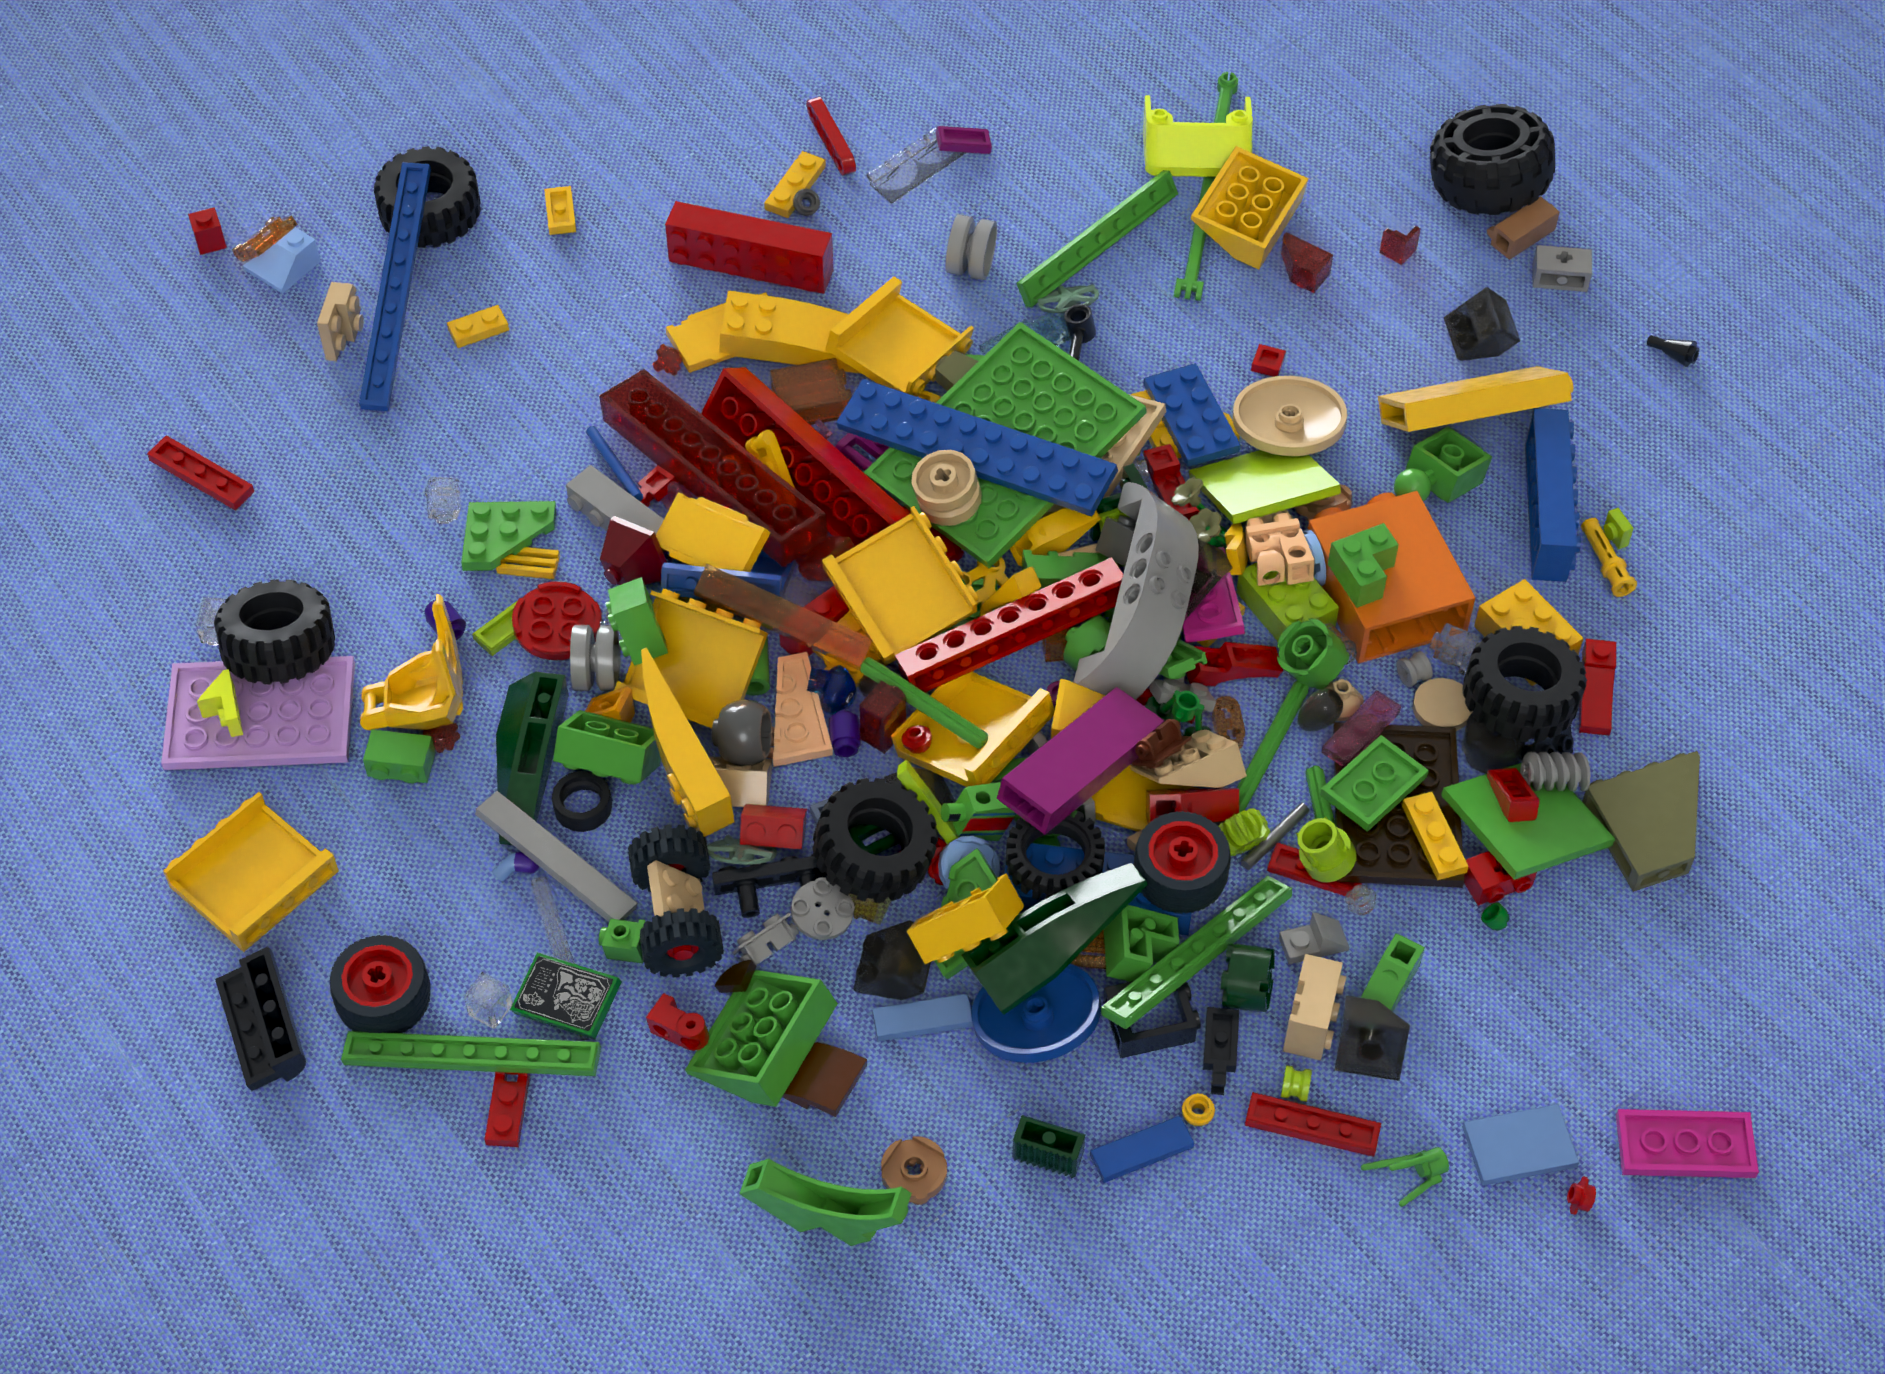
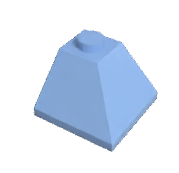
M292 228L281 233L243 265V269L283 294L321 262L316 240L298 228Z

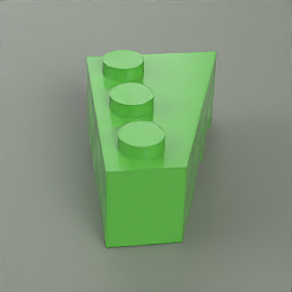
M1023 550L1022 570L1033 567L1042 586L1040 589L1109 558L1101 553L1074 552L1073 556H1058L1057 551H1048L1047 555H1033L1031 550Z

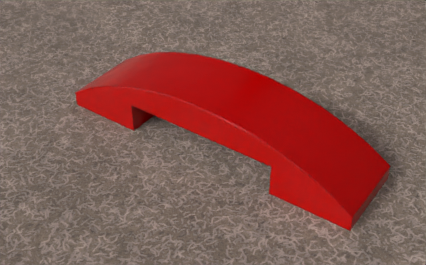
M1171 444L1144 450V459L1158 497L1188 520L1192 516L1198 515L1200 511L1196 507H1192L1190 503L1181 507L1171 502L1176 488L1185 484V480L1180 473V462Z

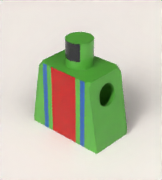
M1001 782L968 786L963 789L955 803H944L941 807L942 820L953 823L957 836H975L987 841H999L1016 816V813L997 799Z

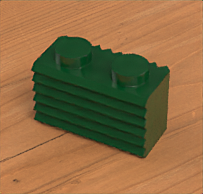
M1022 1115L1013 1138L1012 1158L1014 1161L1019 1159L1020 1163L1025 1161L1027 1165L1031 1163L1033 1167L1038 1165L1039 1169L1044 1167L1045 1170L1051 1169L1052 1173L1057 1171L1058 1174L1063 1173L1064 1176L1070 1175L1071 1178H1074L1084 1153L1086 1134Z

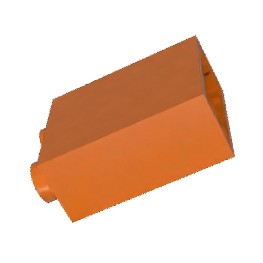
M1418 491L1400 496L1389 492L1382 493L1373 497L1366 505L1345 511L1338 507L1327 508L1316 514L1312 520H1309L1308 530H1312L1317 536L1326 563V581L1322 588L1339 606L1337 623L1358 664L1467 633L1475 596ZM1384 523L1399 544L1395 565L1383 570L1387 575L1383 598L1356 608L1328 566L1331 543Z

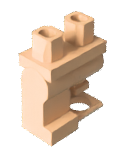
M1288 513L1277 514L1271 523L1264 524L1259 517L1247 520L1246 550L1250 561H1257L1258 586L1284 582V579H1286L1287 585L1314 581V557L1300 528L1298 518L1291 519ZM1267 572H1279L1273 579L1266 580L1263 578Z

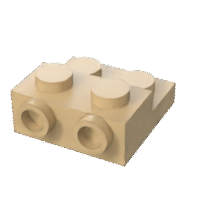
M331 282L317 321L326 360L337 361L340 351L345 349L346 341L355 342L358 331H362L364 318L363 315H360L359 297L355 296L357 290L353 284Z

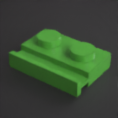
M1178 639L1170 657L1159 674L1168 679L1182 678L1186 675V672L1196 668V663L1207 664L1205 652Z

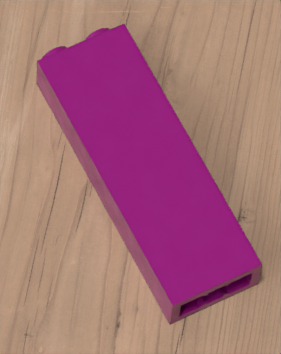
M1116 687L1002 778L997 799L1046 835L1132 764L1133 761L1139 758L1135 752L1137 742L1149 733L1156 732L1155 729L1165 721Z

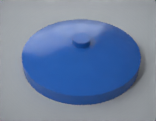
M1069 964L1054 980L1005 1015L1002 1014L985 988L982 987L974 999L971 1018L979 1042L990 1053L1013 1062H1043L1071 1052L1089 1038L1101 1016V1001L1098 988L1093 979L1081 968Z

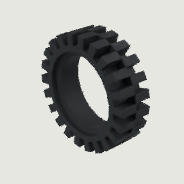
M1078 811L1075 817H1071L1070 814L1046 834L1067 836L1076 841L1084 852L1085 857L1082 863L1075 870L1065 874H1048L1038 870L1029 862L1026 850L1034 840L1044 836L1042 832L1026 820L1024 821L1021 817L1016 821V828L1012 827L1010 829L1006 844L1007 872L1009 876H1012V882L1015 886L1021 884V891L1024 894H1027L1032 889L1033 899L1039 900L1042 893L1046 894L1047 899L1072 885L1103 872L1105 841L1104 838H1101L1099 827L1094 829V821L1091 818L1084 822V813Z

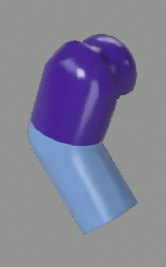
M511 852L492 873L503 883L513 872L533 874L538 871L540 866L522 852Z

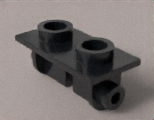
M1571 725L1553 738L1547 736L1546 740L1523 745L1518 753L1519 759L1522 761L1528 752H1536L1537 754L1540 752H1547L1548 754L1552 752H1559L1560 754L1570 752L1572 754L1574 741Z

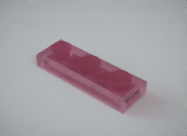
M1376 690L1323 745L1322 754L1343 768L1346 767L1400 713L1401 705Z

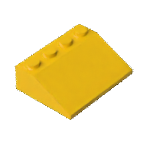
M1236 146L1192 213L1190 219L1234 259L1259 270L1302 202L1309 178Z

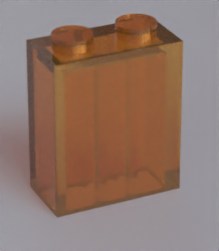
M836 358L770 370L772 391L810 425L838 420L852 397L850 389L845 390L844 385L847 384L844 368L839 369Z

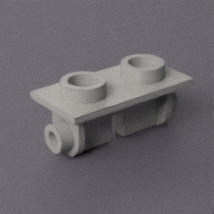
M790 912L783 917H780L777 913L762 923L765 929L756 935L751 930L739 938L737 943L740 946L732 953L735 955L741 951L743 954L740 957L741 961L752 959L757 966V964L773 954L766 945L770 942L775 950L778 951L796 940L795 936L799 934L797 927L793 923L788 925L786 919L791 916Z

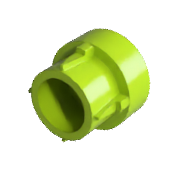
M1327 817L1307 822L1300 829L1299 833H1296L1300 847V860L1313 879L1320 882L1337 881L1346 876L1354 867L1356 862L1354 845L1347 833L1336 827Z

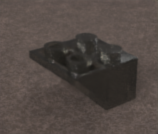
M1488 287L1443 317L1457 359L1460 361L1496 357L1520 342L1506 299Z
M908 920L866 935L860 963L856 970L854 991L897 1000H905L924 993L931 962L924 964L907 933V930L914 922Z

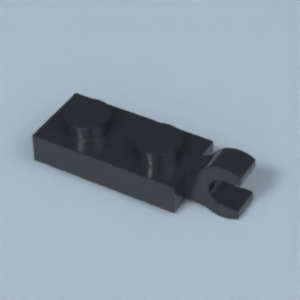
M1207 1007L1203 1070H1212L1211 1094L1224 1095L1226 1072L1235 1073L1239 1027V1010Z

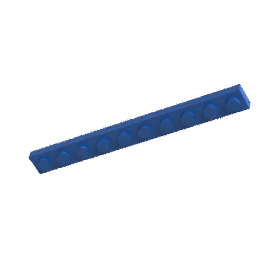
M402 162L359 406L364 410L389 411L431 172L429 164Z

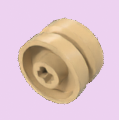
M938 450L920 460L912 472V486L919 507L931 523L941 526L957 525L967 521L978 510L981 504L982 491L977 480L975 468L971 460L963 453L954 450Z

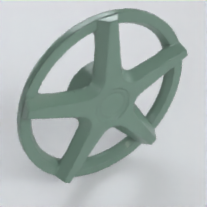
M1094 284L1067 288L1059 286L1058 290L1038 299V306L1044 312L1065 313L1069 307L1081 304L1080 301L1085 302L1083 305L1086 306L1093 304L1099 297V291L1095 288ZM1091 292L1094 294V297L1084 296L1082 294ZM1058 302L1055 309L1044 307L1046 303Z
M726 835L724 840H718L707 845L708 854L711 858L731 864H761L773 860L777 855L775 847L740 845V839H734L729 835ZM714 852H729V858L716 855ZM754 855L763 856L765 858L754 860Z

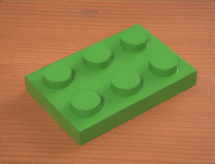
M1380 735L1321 788L1320 796L1368 832L1427 778L1429 770Z

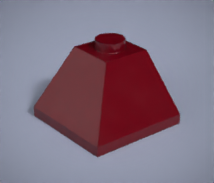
M616 516L610 519L600 556L606 579L614 585H622L642 577L645 585L661 581L662 565L664 562L667 563L655 532Z

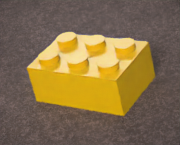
M1526 579L1479 605L1474 625L1484 637L1490 633L1494 634L1496 630L1505 627L1507 630H1511L1513 626H1522L1523 629H1529L1530 627L1539 628L1538 631L1546 633L1548 631L1555 634V638L1559 641L1563 639L1569 644V649L1571 651L1575 650L1578 655L1584 639ZM1526 679V681L1531 686H1534L1536 684L1535 682Z

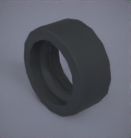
M590 771L569 773L561 778L553 788L552 803L555 816L565 828L579 832L594 830L604 824L611 814L612 799L608 783L602 777L595 776ZM580 790H591L600 796L599 804L592 810L583 813L572 812L566 809L564 801L567 796Z

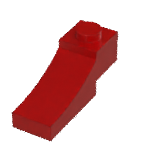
M1586 639L1582 651V663L1585 667L1587 682L1579 705V733L1610 736L1616 669V642Z
M1224 642L1220 648L1194 646L1205 652L1207 664L1196 663V668L1186 673L1190 684L1200 683L1205 686L1215 687L1218 683L1235 679L1254 677L1278 678L1283 669L1278 663V653L1274 646Z

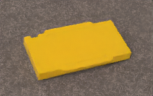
M725 303L691 314L687 317V320L681 321V325L666 327V335L689 373L734 357L732 354L719 353L720 331Z
M678 492L656 537L663 551L668 552L669 556L687 565L750 572L771 532L764 527L749 522L748 517L744 514L703 497H699L696 500Z
M1130 764L1092 796V799L1095 801L1096 820L1139 832L1148 825L1146 821V790L1199 788L1159 784L1132 771Z

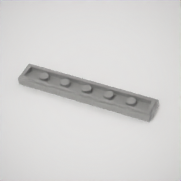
M496 791L476 808L475 815L608 922L610 919L625 920L636 910L638 903L500 792Z

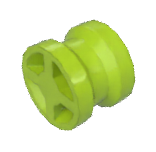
M1286 1065L1281 1098L1287 1099L1290 1096L1298 1097L1300 1101L1307 1102L1312 1070L1304 1069L1303 1071H1297L1293 1066Z

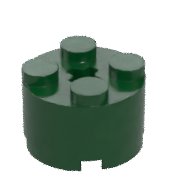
M1228 944L1226 950V963H1229L1228 970H1223L1221 977V990H1224L1222 1007L1267 1012L1273 989L1272 969L1275 968V950L1266 947Z

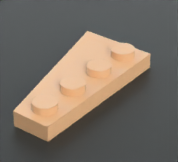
M803 652L778 657L773 767L832 756L833 748L808 653Z

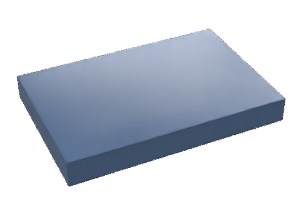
M1559 1104L1470 1120L1463 1123L1462 1128L1482 1186L1573 1169L1579 1165V1160Z

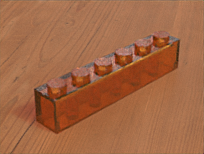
M706 564L694 590V595L743 618L761 623V626L857 670L860 669L873 640L709 564Z

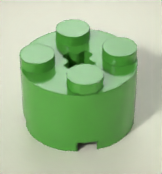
M1098 614L1083 623L1079 628H1071L1065 636L1067 641L1063 654L1065 663L1076 672L1079 659L1104 651L1111 623Z
M1311 618L1309 619L1310 621L1302 623L1300 621L1294 622L1284 630L1278 640V663L1300 683L1311 688L1324 689L1339 675L1349 660V653L1346 651L1345 644L1333 631L1317 619Z

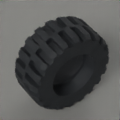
M425 146L419 150L409 149L405 154L399 153L393 157V161L388 160L384 164L382 170L378 172L375 178L374 194L379 219L386 232L390 233L402 162L429 164L431 172L427 193L444 194L437 199L425 201L418 241L419 248H426V245H433V248L440 247L445 242L450 244L456 240V237H463L468 232V228L471 229L476 223L481 210L476 174L469 162L462 156L459 157V154L451 150L446 152V149L441 147L430 149L429 146Z
M279 579L270 580L268 583L257 582L249 588L245 586L239 589L236 595L231 594L225 603H222L214 620L223 665L238 678L243 679L245 677L248 682L252 683L260 681L263 684H272V682H280L282 684L288 683L290 679L296 678L299 680L304 678L307 673L317 671L320 664L324 665L335 647V634L328 600L316 588H312L309 584L303 582L298 584L295 580L280 582Z
M1513 626L1511 630H1507L1505 627L1496 630L1494 634L1490 633L1483 637L1481 642L1477 643L1473 649L1462 688L1465 704L1470 712L1474 711L1473 717L1479 723L1483 722L1485 728L1492 733L1496 731L1501 734V737L1510 739V737L1517 738L1518 742H1528L1529 739H1534L1535 742L1546 740L1547 736L1553 738L1561 734V731L1566 730L1576 717L1587 682L1585 667L1580 662V657L1575 650L1571 651L1569 644L1563 639L1560 641L1556 639L1555 634L1548 631L1543 633L1538 631L1539 628L1534 627L1523 629L1522 626ZM1505 677L1525 678L1535 682L1544 690H1524L1509 683Z
M868 778L858 779L856 785L853 782H849L841 786L840 791H835L829 797L813 835L814 845L812 847L814 857L818 858L816 865L821 873H827L826 880L832 886L837 884L841 887L840 892L847 896L849 893L856 895V900L866 902L867 898L873 899L874 903H884L887 897H889L890 901L900 899L903 893L909 894L915 890L917 884L922 882L927 873L938 842V832L935 829L937 824L932 814L928 815L930 808L923 800L919 802L916 799L918 795L911 789L909 791L902 789V784L895 781L893 784L885 783L886 779L875 778L874 782H869ZM858 825L881 827L895 837L901 847V852L890 856H878L868 853L853 841L848 829Z

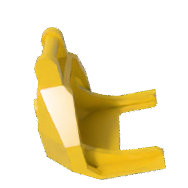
M436 594V601L432 605L437 628V640L432 645V651L419 653L390 671L384 682L367 685L362 689L361 699L364 702V712L360 716V725L363 729L375 730L389 726L401 729L428 730L453 724L455 717L461 714L463 710L462 669L456 638L444 599L440 594ZM384 702L383 707L376 708V704Z

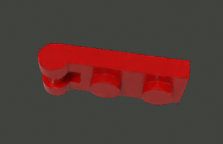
M495 1072L484 1139L486 1145L519 1147L530 1080L529 1073ZM507 1075H518L517 1082L507 1081Z

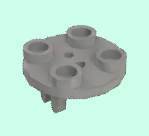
M825 877L810 881L800 887L793 896L790 910L793 923L800 932L809 938L818 940L834 939L843 934L852 922L855 906L850 895L847 896L841 893V887L837 884L832 886Z

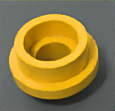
M1200 1093L1193 1094L1183 1102L1182 1115L1191 1125L1203 1126L1213 1119L1215 1106L1206 1095ZM1199 1108L1203 1110L1204 1113L1196 1114L1192 1110Z

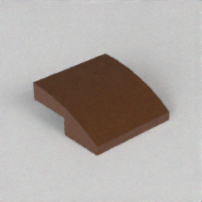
M815 1042L782 1098L805 1109H808L811 1105L836 1117L867 1067V1059L835 1046Z

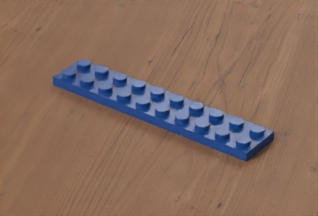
M862 379L836 422L839 430L920 458H924L926 455L938 450L961 452L971 460L978 478L1091 517L1094 515L1118 472V467L1115 463L866 379Z

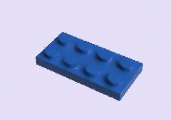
M1196 363L1144 378L1143 385L1151 400L1164 403L1167 412L1163 416L1162 421L1187 467L1240 452L1241 445Z

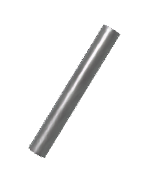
M1300 803L1269 833L1266 840L1259 843L1241 860V865L1245 869L1250 870L1309 812L1307 805Z

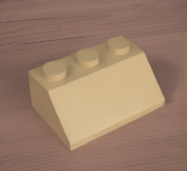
M709 757L731 796L732 807L744 808L745 804L768 805L772 759H765L753 766H737L727 762L722 757Z

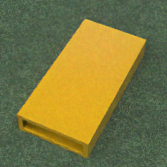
M1535 366L1378 396L1381 424L1411 432L1572 401L1571 393H1573L1574 387L1573 381L1567 372Z

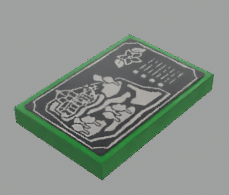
M537 952L510 1010L514 1014L595 1040L622 981L618 977Z

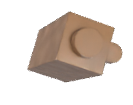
M1540 196L1531 205H1526L1495 225V227L1492 226L1487 229V234L1492 239L1491 245L1510 260L1556 229L1560 211Z

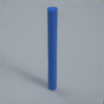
M590 426L586 430V434L625 490L641 501L643 499L642 492L597 428Z

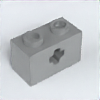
M1537 245L1533 259V288L1588 291L1592 276V249Z

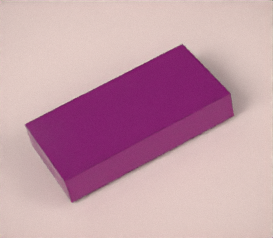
M937 126L936 138L939 151L991 153L992 144L988 129Z

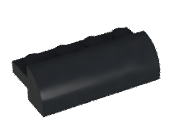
M268 946L240 959V968L215 979L246 1086L251 1091L281 1077L288 1082L299 1075L306 1065V1058L274 954Z

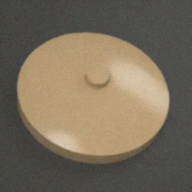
M1275 376L1256 381L1239 393L1233 406V424L1237 433L1251 446L1271 454L1283 456L1314 454L1335 444L1342 437L1346 429L1347 408L1341 396L1329 386L1310 378Z

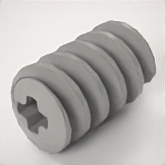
M1528 752L1524 756L1520 768V774L1529 786L1532 782L1535 791H1539L1543 783L1546 791H1552L1554 783L1558 791H1564L1566 783L1570 791H1576L1578 784L1581 791H1587L1590 785V766L1583 753L1571 754L1570 752L1560 754L1559 752H1552L1548 754L1547 752H1540L1537 754L1536 752Z

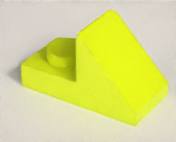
M229 669L223 670L199 697L197 704L203 718L219 715L221 726H228L231 737L243 735L235 686Z

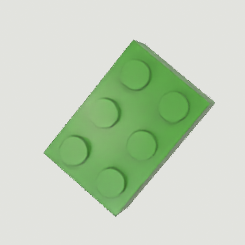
M579 710L558 726L553 761L562 763L568 769L577 770L582 768L592 771V774L595 776H613L621 778V781L626 784H638L660 766L661 757L653 728Z

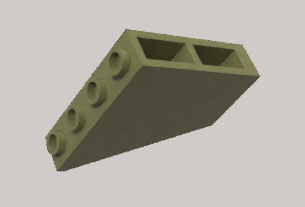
M1698 751L1688 754L1680 753L1670 760L1660 763L1652 762L1642 769L1632 772L1624 771L1616 777L1604 781L1602 779L1590 783L1588 790L1585 791L1582 802L1615 838L1613 846L1608 847L1633 892L1689 874L1695 858L1700 765Z

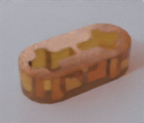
M1230 696L1219 697L1216 699L1212 712L1215 733L1230 739L1227 735V729H1231L1232 735L1236 739L1230 740L1237 742L1240 749L1245 740V727L1238 701ZM1222 708H1227V711L1230 712V718H1225V713L1221 710Z

